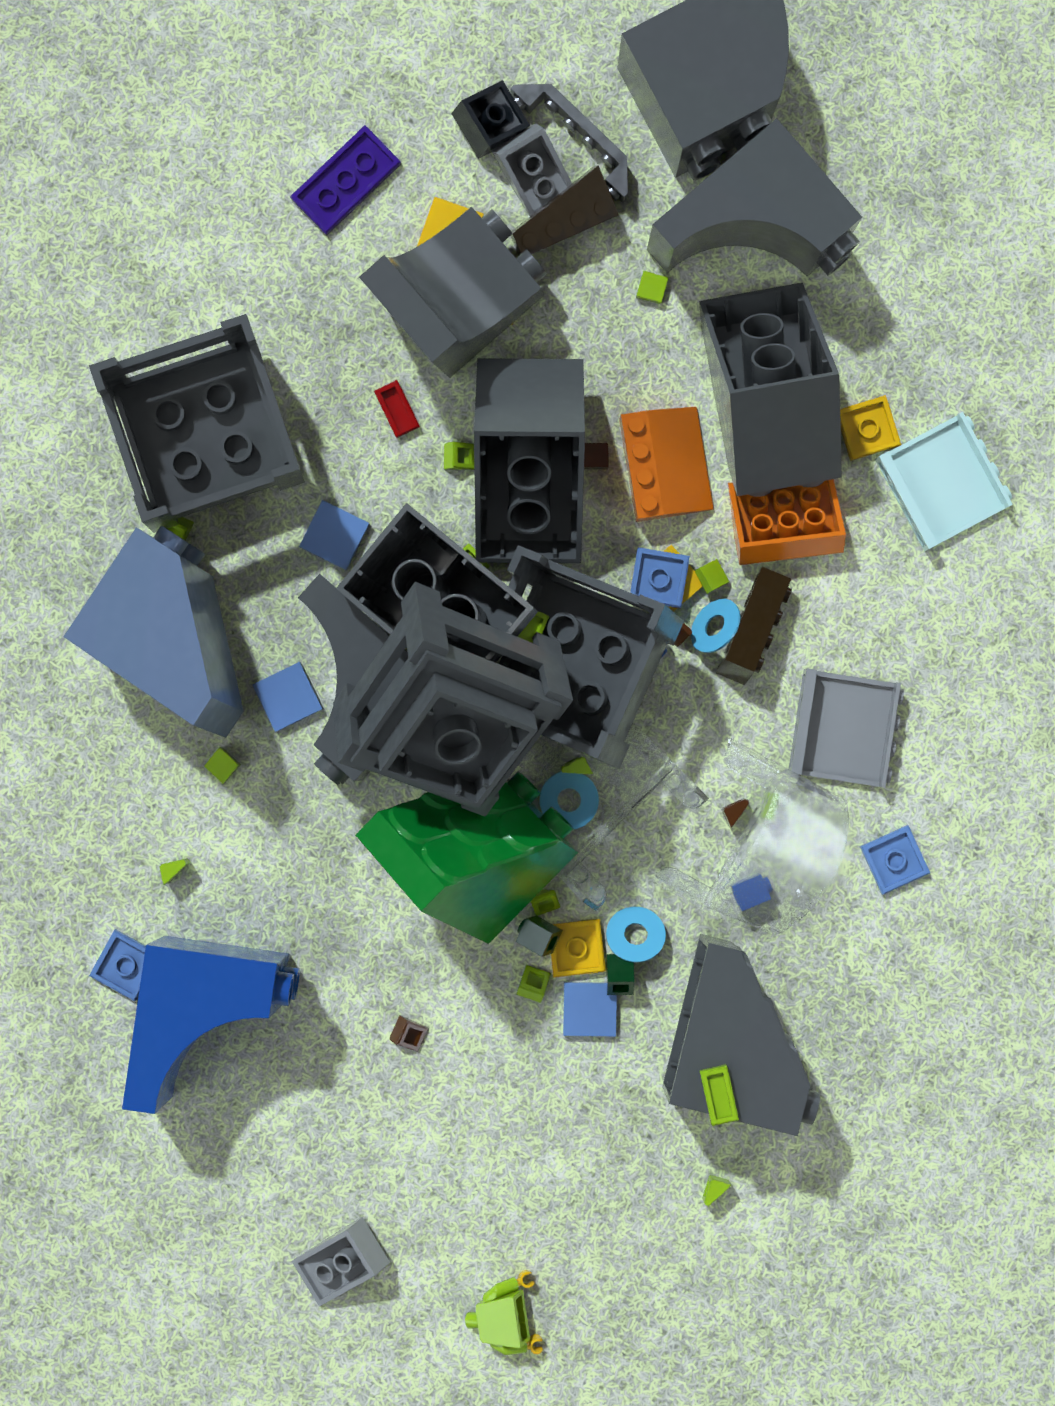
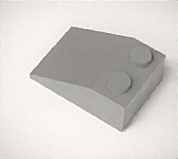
M536 123L491 150L503 174L529 216L537 212L547 202L572 184L545 129Z
M363 1217L345 1226L291 1261L319 1307L376 1276L390 1263Z

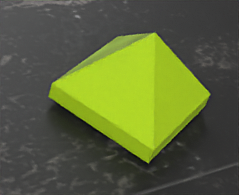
M542 889L531 901L537 916L561 908L555 890Z

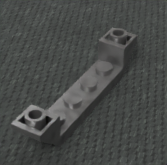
M516 84L510 88V92L521 111L525 109L530 114L544 99V104L553 114L558 112L564 118L563 123L572 132L577 130L583 136L582 141L589 149L593 150L596 148L602 154V161L610 168L615 167L605 179L612 199L614 201L619 199L622 203L627 200V156L552 84Z

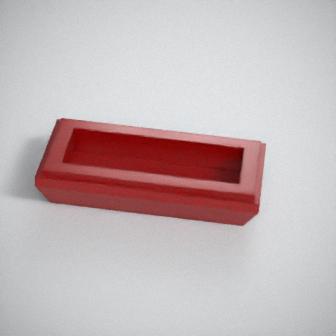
M398 380L374 391L396 438L420 427Z

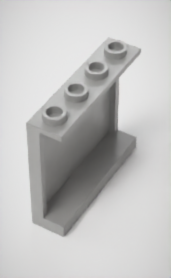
M808 668L804 669L788 773L885 788L886 783H890L892 776V767H889L890 757H894L896 750V741L892 740L893 733L898 730L900 715H896L897 707L902 704L904 690L900 689L901 683L820 672Z

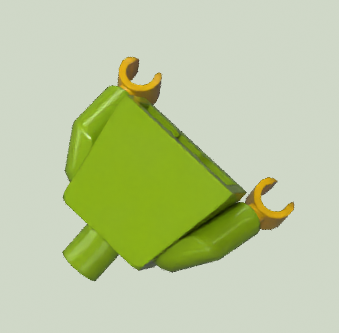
M523 1270L517 1279L512 1277L495 1284L484 1293L482 1301L476 1304V1312H468L465 1316L466 1327L468 1329L478 1328L480 1341L490 1344L492 1348L504 1355L526 1353L527 1350H531L534 1354H540L543 1351L542 1347H533L535 1342H541L543 1339L538 1334L531 1336L529 1334L523 1289L519 1290V1286L530 1288L534 1285V1281L523 1283V1277L532 1273L529 1270Z

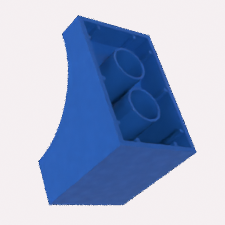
M163 936L147 944L122 1110L155 1114L173 1097L175 1082L181 1064L192 1045L202 1034L215 1027L236 1020L270 1018L281 1006H289L290 1001L296 998L300 977V968L287 967L289 953L171 936Z

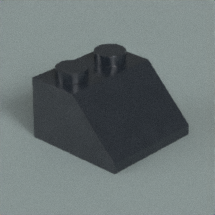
M503 80L461 100L451 113L478 159L491 153V150L530 126Z

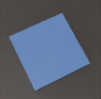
M322 500L299 547L347 571L370 523Z
M638 547L630 593L637 596L641 594L668 607L681 609L690 556Z
M301 662L253 684V688L275 732L323 710Z
M909 825L860 846L882 895L930 874Z
M115 929L89 976L136 1001L139 996L146 945Z
M564 982L563 1036L616 1037L617 995H607V983Z

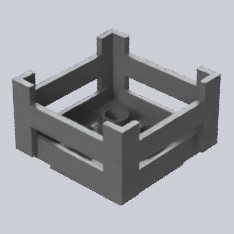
M247 314L220 322L221 328L121 361L113 357L89 365L97 392L102 397L135 494L133 497L141 521L153 533H156L161 525L166 529L179 525L178 518L276 485L281 491L305 483ZM225 341H228L229 345L169 365H165L132 377L128 376V373L135 372ZM116 407H118V410H119V413H120V416H121V419H122V422H123V425H124V428H125V431H126V434H127L129 443H130V445H131V448H132V451H133V454H134V457H135V460H136V463H137V466H138V469H139V472H140V475H141L143 484H144V486H145V489H146V492H147L149 501L147 500V497H146V494H145V491H144V488H143V485H142V482H141V479H140V476H139V473H138L136 464H135V462H134V459H133V456H132V453H131V450H130V447H129V444H128V441H127V438H126V435H125V432H124L122 423H121V421H120V418H119V415H118V412H117Z
M518 545L507 571L513 574L508 586L521 597L526 586H530L532 589L526 601L537 611L549 616L542 634L560 641L573 701L559 720L553 718L541 735L620 769L630 747V744L625 742L667 644L674 646L684 621L663 603L641 594L637 596L548 560L543 555ZM563 578H567V579L572 580V581H574V582H577V583H579V584H581V585H584V586H586V587H589V588H591V589H594V590H596V591H599V592H601V593H604V594H606V595H609V596H611V597H614V598H616V599H618V600H621V601H623V602H626V603H628V604H631V605H633V606H636V607H638V608H641V609H643V610H646V611H648L649 613H646V612L641 611V610H639V609H637V608H634V607H632V606H629V605H627V604H624V603H622V602H619V601H617V600H614V599H612V598H609V597H607V596H605V595H602V594H600V593H597V592H595V591H592V590H590V589H587V588H585V587H582V586H580V585H577V584H575V583H572V582H570V581H568V580H565V579H563ZM502 655L499 662L502 666L537 679L540 675L538 669Z
M414 582L401 602L403 617L355 688L353 685L346 683L333 702L338 761L340 764L362 772L367 769L460 803L461 808L486 816L499 799L498 791L553 718L559 720L573 701L560 641L538 632L532 637L533 643L448 609L442 606L439 591ZM446 632L539 670L540 675L537 679H534L448 644ZM407 647V661L364 721L363 709Z

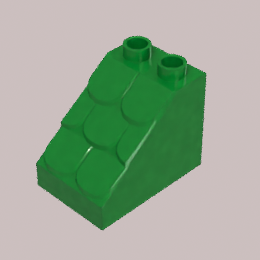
M519 771L510 780L508 779L498 791L499 799L486 816L463 809L460 803L427 792L418 799L378 811L355 836L421 912L489 944L578 854V851L565 839L574 830L573 826L553 807H550L544 814L537 809L532 802L541 793Z

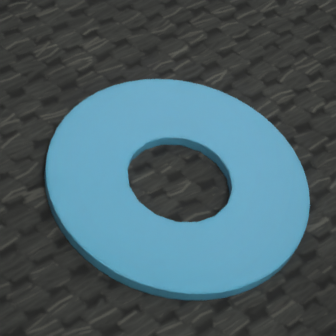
M718 599L706 605L696 616L691 628L693 646L703 653H713L725 647L735 636L740 624V610L738 606L729 599ZM722 616L724 618L723 628L716 635L709 636L707 634L709 622L714 617Z
M556 773L546 781L540 794L542 813L544 814L550 807H553L574 829L581 828L589 823L595 816L599 805L598 791L594 783L584 774ZM574 789L579 793L581 803L575 811L566 812L559 807L558 796L562 790Z
M628 907L618 911L610 919L606 930V938L610 949L619 958L628 962L640 963L658 955L664 946L666 932L661 919L651 910L643 907ZM632 924L642 925L647 931L646 941L640 945L630 944L624 936L625 929Z

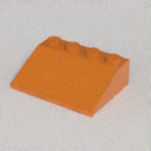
M697 407L646 410L621 414L619 423L636 522L714 510Z
M834 479L825 480L816 487L797 485L775 489L771 493L760 497L748 494L737 496L733 483H728L739 565L844 553L846 533Z

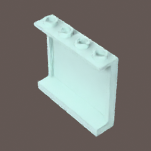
M963 412L875 459L924 551L1013 505L1010 490L1006 485L1003 486L998 478L1000 473L997 466L988 460L986 456L987 448L981 439H977L973 432L975 426L969 416L965 417Z

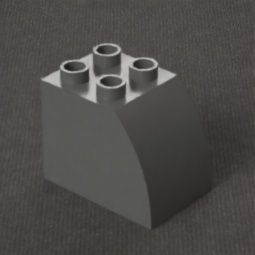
M685 0L622 33L617 69L675 178L688 171L693 180H698L711 174L721 166L718 159L721 154L734 147L738 152L772 123V117L779 102L787 73L789 54V32L784 1Z

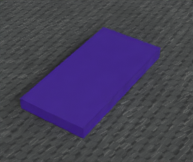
M364 125L303 183L290 198L327 236L402 163Z

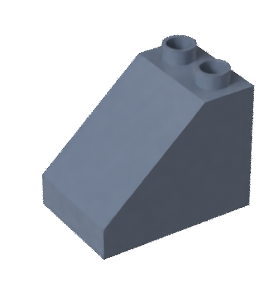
M162 525L154 537L136 527L63 637L193 726L226 738L244 710L212 575L198 567L205 553Z

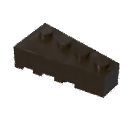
M599 165L590 168L584 175L575 180L560 194L511 231L513 234L510 237L519 256L526 249L531 254L536 253L619 215Z
M762 566L744 604L745 610L740 614L738 630L728 643L724 652L727 655L718 666L716 674L745 685L754 672H760L765 660L761 657L763 649H769L774 635L770 634L773 625L778 626L783 614L782 611H779L782 602L787 603L792 589L788 587L791 578Z

